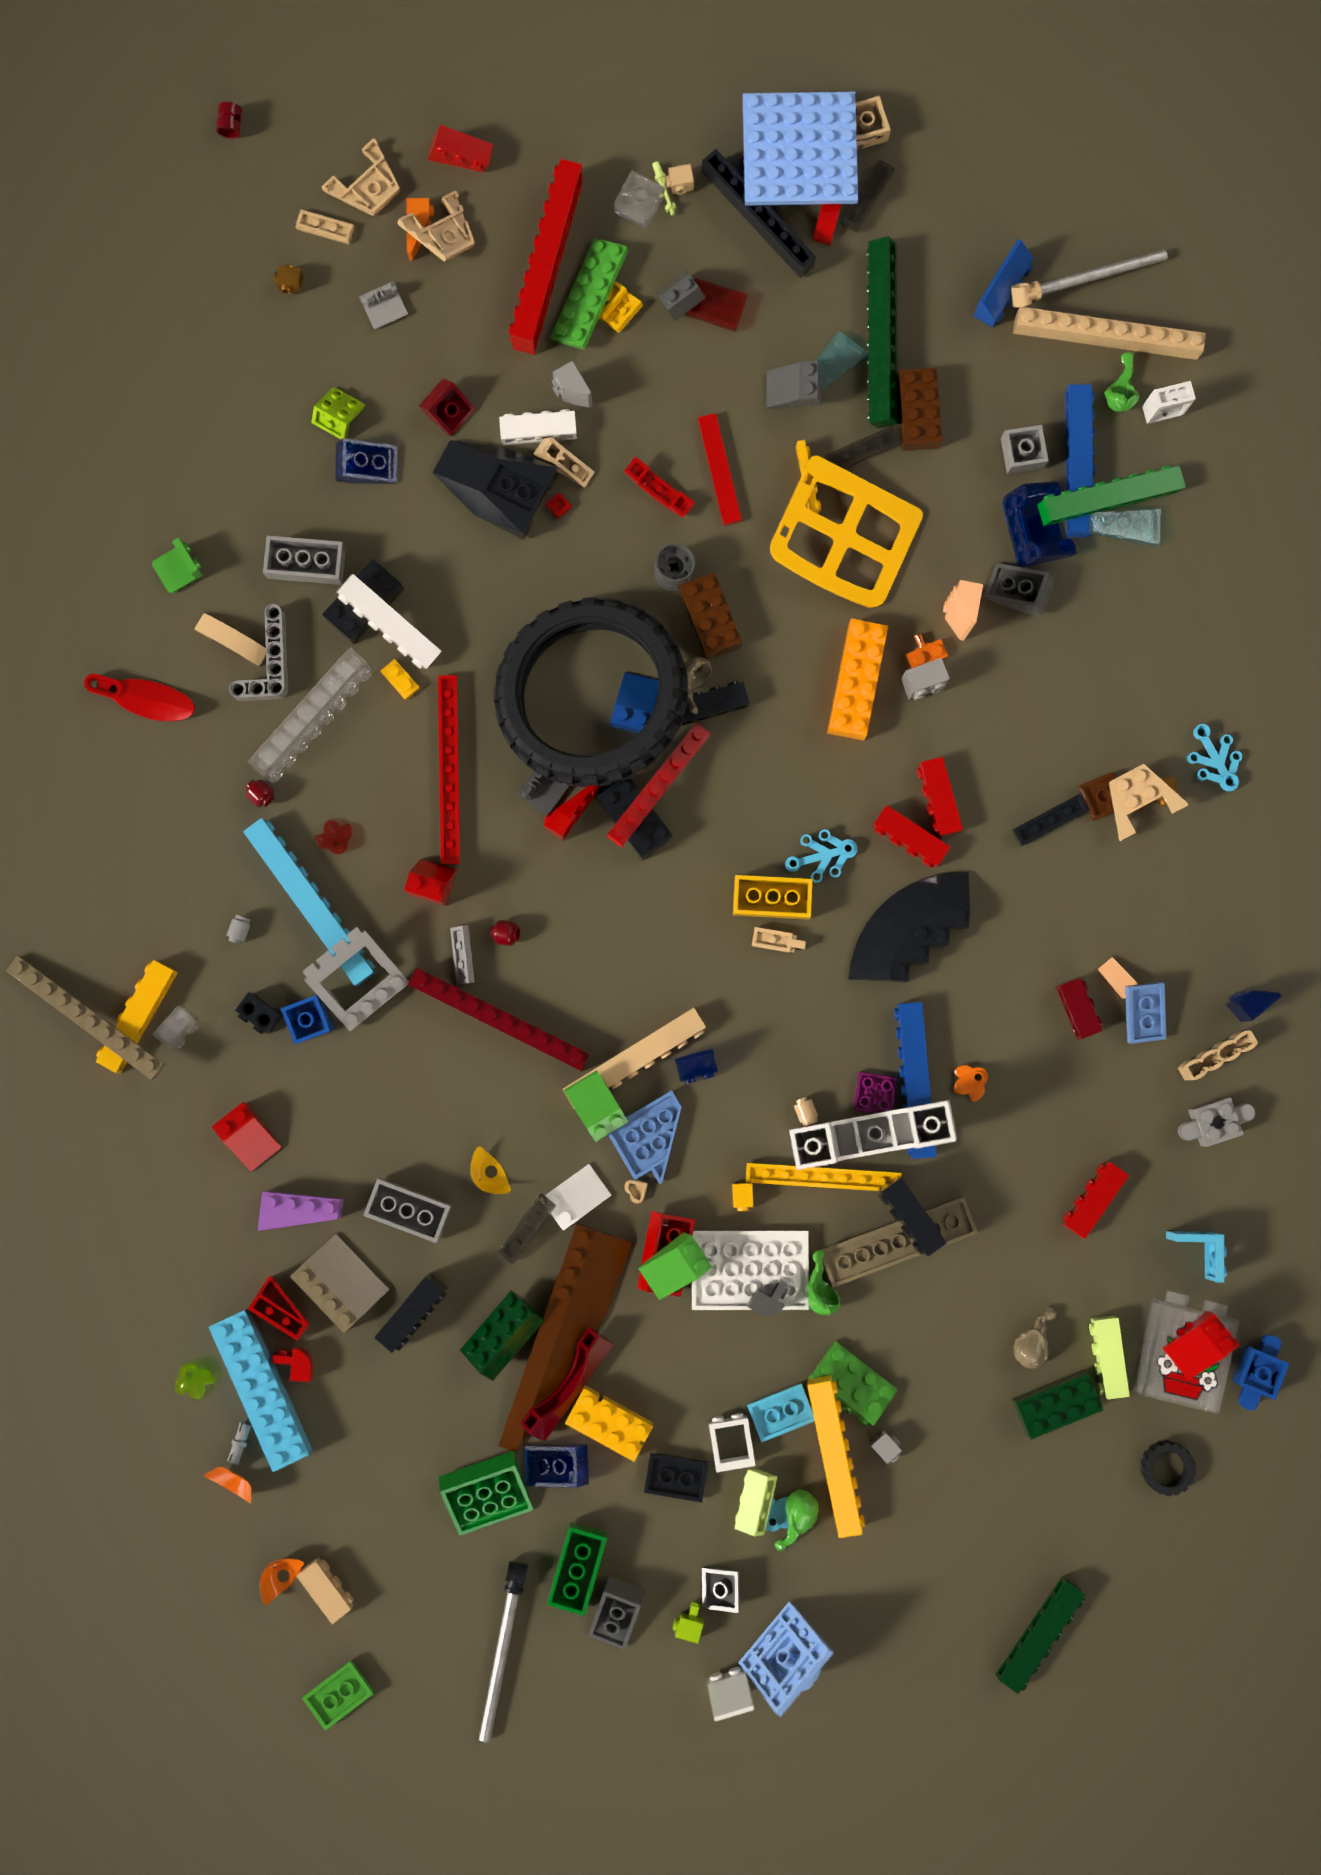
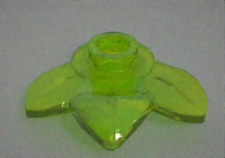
M186 1363L180 1368V1377L175 1382V1389L179 1395L187 1392L192 1398L201 1399L204 1394V1386L213 1384L215 1379L209 1370L198 1368L193 1363ZM190 1371L192 1372V1375L188 1376L186 1375V1372Z

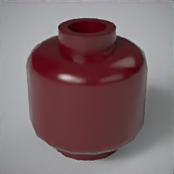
M263 779L251 780L246 786V798L257 807H267L275 798L274 789Z
M499 920L491 928V937L494 938L495 943L498 945L512 946L520 939L521 930L514 921Z

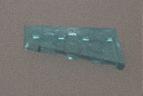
M838 331L816 360L819 361L823 368L822 391L869 354L840 331Z
M1161 509L1094 512L1090 515L1089 533L1156 547L1160 544Z

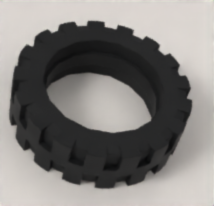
M1165 1440V1442L1158 1441L1155 1445H1150L1148 1447L1149 1450L1144 1452V1458L1140 1463L1144 1481L1157 1493L1166 1496L1180 1495V1492L1187 1491V1487L1193 1484V1477L1196 1476V1464L1192 1459L1193 1456L1186 1448L1176 1442ZM1165 1452H1173L1181 1457L1184 1470L1182 1476L1172 1484L1160 1483L1153 1474L1154 1461Z

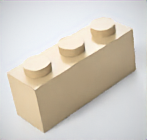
M318 1557L298 1573L297 1578L330 1623L333 1624L352 1609L354 1600L349 1592L343 1590L339 1578L331 1574L328 1563Z

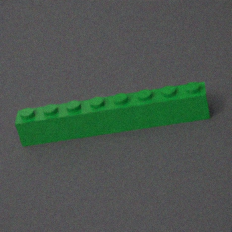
M1168 465L1162 467L1160 471L1155 472V469H1151L1140 476L1138 473L1129 475L1127 479L1122 480V477L1111 480V483L1105 484V481L1091 488L1087 485L1078 488L1075 492L1066 490L1061 492L1059 496L1054 494L1043 497V501L1037 504L1043 525L1047 526L1178 493L1186 488L1180 466L1172 467Z

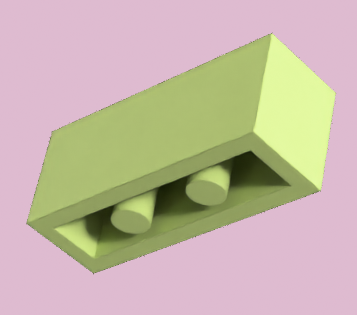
M759 1469L748 1470L744 1478L743 1493L740 1496L739 1511L735 1518V1529L753 1536L765 1534L778 1476Z

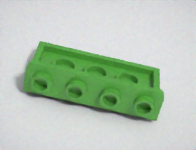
M836 1341L833 1342L814 1372L808 1377V1379L831 1375L832 1381H836L838 1393H835L836 1401L840 1400L842 1409L848 1414L853 1413L858 1417L857 1421L864 1426L875 1425L898 1390Z

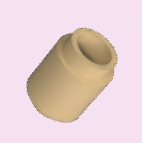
M807 1097L796 1100L797 1104L794 1105V1109L800 1123H803L805 1127L818 1122V1114L812 1099L808 1100Z

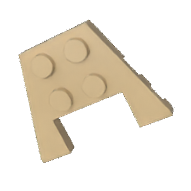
M373 138L362 148V152L374 164L348 188L333 175L322 186V190L375 216L401 191L377 141Z
M456 190L443 196L441 202L451 215L423 228L412 212L401 217L397 222L400 227L444 262L472 248L475 244L469 224L465 221L463 215L464 210L462 205L459 204V196Z
M1145 764L1109 782L1119 841L1136 833L1127 815L1163 797L1172 814L1188 806V803Z

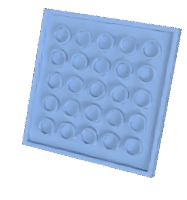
M855 92L743 93L745 205L857 204Z

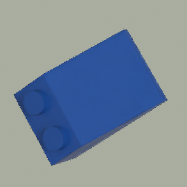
M625 672L611 718V727L638 734L648 722L655 708L658 697V680Z

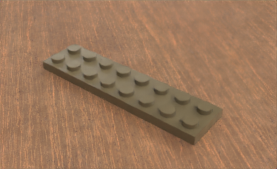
M963 1196L925 1210L947 1242L944 1246L978 1234ZM896 1221L821 1249L824 1251L823 1265L832 1288L919 1256L920 1253H917L911 1244L914 1242L913 1239L906 1237L901 1230L902 1223Z

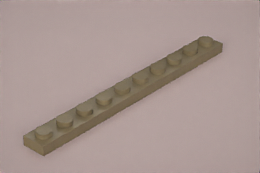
M16 956L6 972L149 1079L155 1081L166 1065L21 956Z

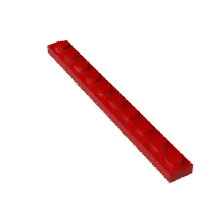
M438 675L441 865L461 864L457 675Z

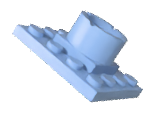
M788 1602L738 1663L774 1712L782 1716L798 1695L812 1687L813 1683L817 1681L822 1666L831 1657L833 1652L795 1605Z

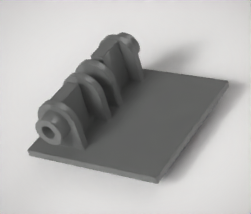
M533 771L516 795L547 816L569 785L549 780L547 777Z

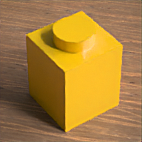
M732 1183L733 1207L737 1208V1211H749V1207H753L752 1183Z

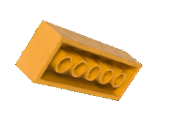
M850 619L827 730L828 734L865 740L888 626Z

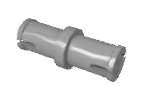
M239 1423L235 1439H232L231 1442L233 1445L227 1459L228 1462L233 1464L240 1463L243 1449L247 1446L246 1440L252 1427L251 1424Z

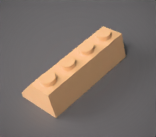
M960 580L957 586L953 587L950 596L947 597L943 612H946L945 619L957 637L964 641L977 622L983 584Z

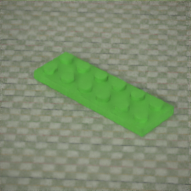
M597 238L593 239L550 338L552 341L583 350L586 349L629 251L627 246Z

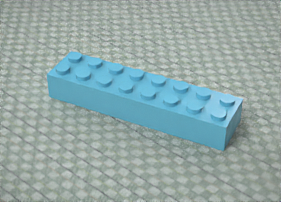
M247 1308L209 1326L272 1472L308 1456L313 1449L277 1368L272 1363V1357L252 1312Z

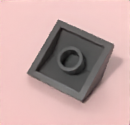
M727 1567L702 1568V1601L704 1609L740 1612V1571Z

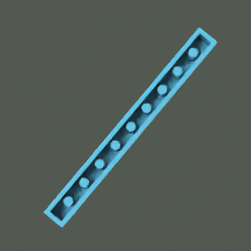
M262 818L245 829L243 833L330 953L334 955L335 952L331 947L342 938L350 942L346 936L350 933L347 927L344 929L340 924L342 920L336 912H331L329 909L331 904L325 897H320L318 894L320 889L314 881L310 883L307 879L309 874L304 867L301 866L299 868L296 863L298 859L292 851L288 852L284 846L287 844L283 838L275 835L273 824L269 820L266 822ZM363 948L341 965L343 971L356 987L376 974L373 970L376 968L369 958L366 960L363 956L365 952Z

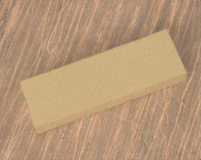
M302 209L295 225L298 230L350 244L355 229L354 224Z

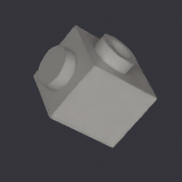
M884 1430L869 1442L887 1464L890 1461L892 1463L900 1457L899 1453L902 1450L899 1445L901 1443L894 1435L890 1437Z

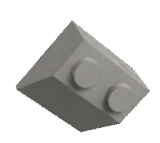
M573 361L553 371V390L557 397L561 396L563 401L587 408L592 407L591 391Z

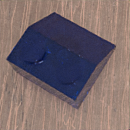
M1243 990L1240 993L1237 991L1229 997L1230 1001L1226 1005L1240 1022L1253 1021L1282 995L1277 992Z
M713 1049L674 1059L680 1082L684 1081L685 1084L696 1082V1078L703 1076L704 1079L715 1077L714 1073L718 1072Z

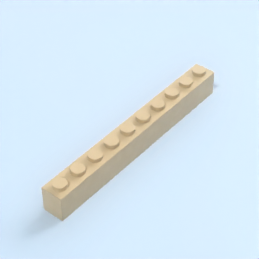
M1019 307L1015 315L1013 334L1195 360L1204 351L1206 333L1026 307Z

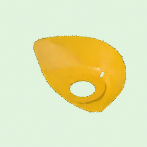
M478 1146L471 1161V1177L476 1186L488 1193L506 1194L511 1192L501 1165L481 1146ZM488 1166L496 1167L497 1175L495 1177L489 1178L486 1176L485 1170Z

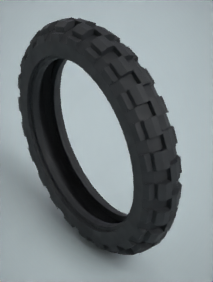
M596 597L582 598V600L575 602L570 600L558 604V607L552 610L547 609L537 615L536 619L530 624L527 623L517 633L518 636L515 640L509 643L495 677V714L498 725L510 748L519 759L536 773L560 784L566 783L576 787L611 785L612 782L624 781L635 776V773L643 768H648L673 742V738L683 722L688 702L687 671L682 654L671 634L667 632L657 619L645 613L643 609L632 604L622 603L621 600L610 598L606 600L597 599ZM607 630L622 634L638 643L648 653L657 670L658 697L648 722L630 741L614 750L601 754H570L544 742L531 728L524 704L525 686L535 662L555 642L577 632Z

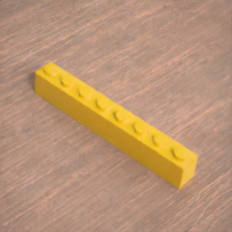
M831 1375L808 1379L807 1386L838 1536L843 1538L862 1535V1529L866 1525L864 1515H860L859 1508H862L860 1496H856L855 1489H858L856 1476L852 1477L851 1470H854L852 1457L848 1458L847 1451L850 1450L848 1438L844 1439L843 1435L846 1427L844 1419L840 1420L839 1413L842 1412L840 1400L836 1401L835 1393H838L837 1383L832 1381Z

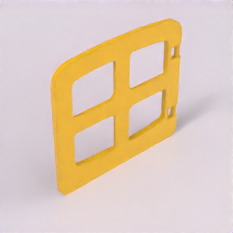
M813 456L809 459L778 529L774 534L770 544V553L775 561L808 581L867 608H876L883 604L922 520L923 512L918 507L820 456ZM808 474L813 476L810 485L804 483ZM820 482L853 496V501L842 524H836L806 508V502L815 483ZM866 505L874 507L899 523L900 531L891 550H887L856 533V527ZM797 522H802L833 539V545L822 568H818L788 548V541ZM784 526L789 528L786 537L780 535ZM848 548H853L883 564L873 590L856 586L836 576V571Z

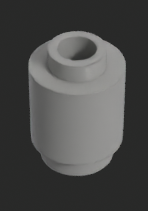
M236 915L235 919L232 918L226 936H229L228 941L240 944V941L245 942L251 926L249 925L251 920Z

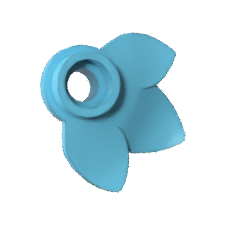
M783 1497L777 1501L774 1498L772 1499L766 1530L774 1532L779 1528H789L786 1514V1501L788 1497ZM775 1518V1524L770 1525L769 1519Z

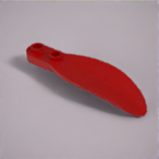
M89 674L84 680V686L90 693L113 699L125 710L147 719L167 722L181 721L192 716L195 711V705L190 698L169 686L142 679L116 680L99 674ZM97 681L98 686L92 687V683ZM112 687H117L115 693L111 692Z

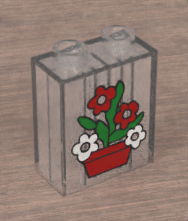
M1167 1290L1165 1300L1152 1297L1132 1389L1143 1396L1219 1414L1232 1352L1190 1380H1187L1162 1348L1206 1311L1214 1313L1235 1339L1239 1320L1227 1316L1229 1306L1205 1300L1202 1310L1188 1306L1190 1296Z

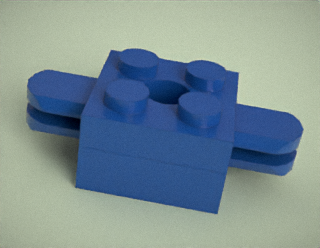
M1264 1335L1257 1350L1245 1345L1232 1382L1243 1387L1238 1403L1247 1410H1255L1262 1395L1276 1400L1289 1363L1277 1358L1281 1341L1276 1336Z

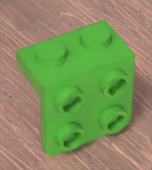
M179 538L172 541L175 546L174 549L152 562V566L167 591L171 594L203 576L199 570L201 568L200 563L196 557L192 558L190 555L192 550L186 541L183 543Z

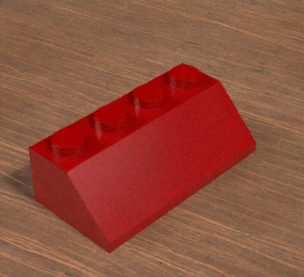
M651 1211L641 1265L683 1232L693 1236L695 1219ZM640 1272L637 1288L645 1292L654 1293ZM683 1287L670 1295L681 1297Z

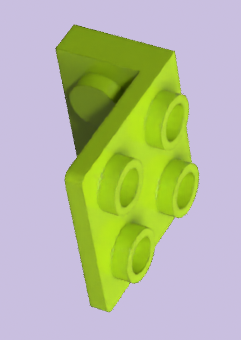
M333 387L314 405L311 423L344 441L348 437L351 421L365 408V404Z

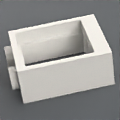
M1191 381L1153 390L1142 406L1147 424L1184 415L1196 399Z
M736 1413L731 1415L732 1418L724 1419L723 1416L713 1417L712 1421H708L716 1472L755 1466L747 1415L743 1416V1413ZM744 1424L748 1455L720 1460L715 1429Z

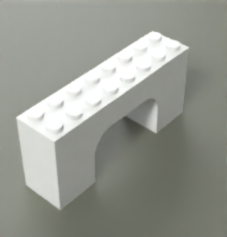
M950 1100L789 1130L797 1170L837 1163L838 1161L906 1148L926 1147L957 1140Z

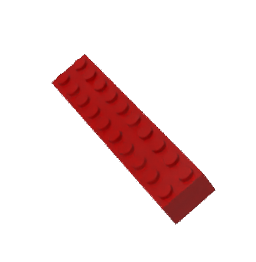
M561 158L559 165H555L554 182H551L549 185L548 194H550L549 200H545L543 208L545 212L544 218H540L538 226L540 232L534 239L533 246L535 250L529 256L528 263L530 268L524 274L525 285L519 292V306H515V321L509 327L510 342H512L513 350L535 355L583 185L582 164Z

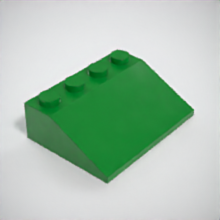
M514 1451L439 1476L440 1493L459 1536L534 1510Z

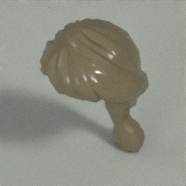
M693 657L684 664L688 677V708L691 713L698 714V708L693 700V692L706 684L711 675L712 667L709 660Z
M1047 1307L1044 1313L1037 1317L1033 1329L1020 1334L1019 1338L1015 1340L1013 1346L1014 1357L1025 1368H1039L1048 1361L1049 1351L1047 1348L1048 1341L1045 1334L1047 1328L1045 1325L1047 1320H1053L1057 1316L1056 1310L1052 1307Z

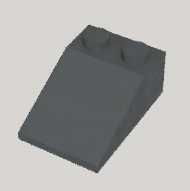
M819 361L798 362L767 371L766 408L776 409L822 405L823 368Z
M996 563L984 598L1025 614L1042 617L1054 586V581L1049 572Z
M609 1576L588 1636L625 1650L646 1590Z

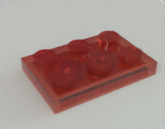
M694 278L705 299L686 312L684 316L736 332L748 295Z

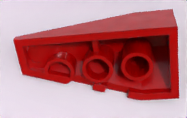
M587 786L555 809L553 813L549 812L543 820L545 822L544 828L564 841L602 786Z

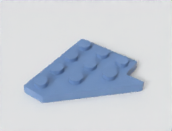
M673 1091L666 1093L626 1117L629 1122L608 1134L634 1180L652 1171L658 1183L661 1184L663 1182L682 1108Z

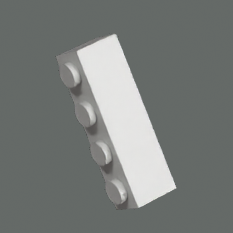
M569 409L553 413L551 411H543L541 414L526 412L516 416L514 414H505L503 417H499L502 445L542 442L544 438L550 437L556 441L577 439L575 412Z

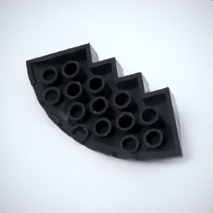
M951 872L926 877L906 886L887 899L866 923L857 940L850 962L848 979L908 982L909 964H928L930 946L946 947L949 945L950 928H969V872Z

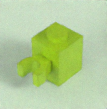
M691 1601L689 1614L680 1612L679 1618H675L672 1630H675L676 1638L699 1643L703 1628V1618L697 1617L699 1603Z

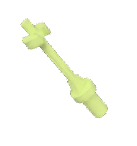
M654 162L652 165L656 174L655 180L662 186L668 204L665 206L666 212L670 211L671 215H674V210L677 207L675 203L671 204L665 186L666 175L662 172L660 163Z

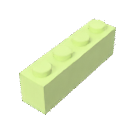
M1114 1315L1091 1318L1092 1324H1089V1331L1094 1338L1092 1351L1097 1359V1363L1094 1366L1096 1375H1099L1100 1383H1097L1098 1392L1106 1400L1130 1397L1119 1318Z

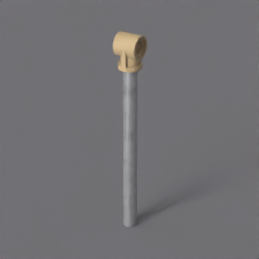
M1165 249L1041 284L1038 281H1033L1031 284H1015L1011 286L1013 307L1030 305L1032 300L1038 301L1044 294L1167 260V252Z

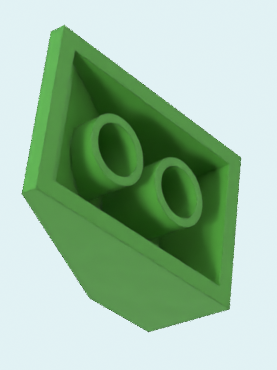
M597 1070L564 1090L595 1142L629 1122Z
M683 1232L638 1267L657 1298L661 1300L700 1278L712 1268V1265L693 1236Z

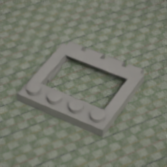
M358 927L346 935L350 942L342 938L331 947L335 952L334 955L328 950L316 960L320 965L319 967L312 963L302 971L306 976L304 981L349 1031L353 1030L409 984V980L364 929L361 932ZM366 946L370 954L390 975L345 1011L337 998L328 988L321 984V981Z

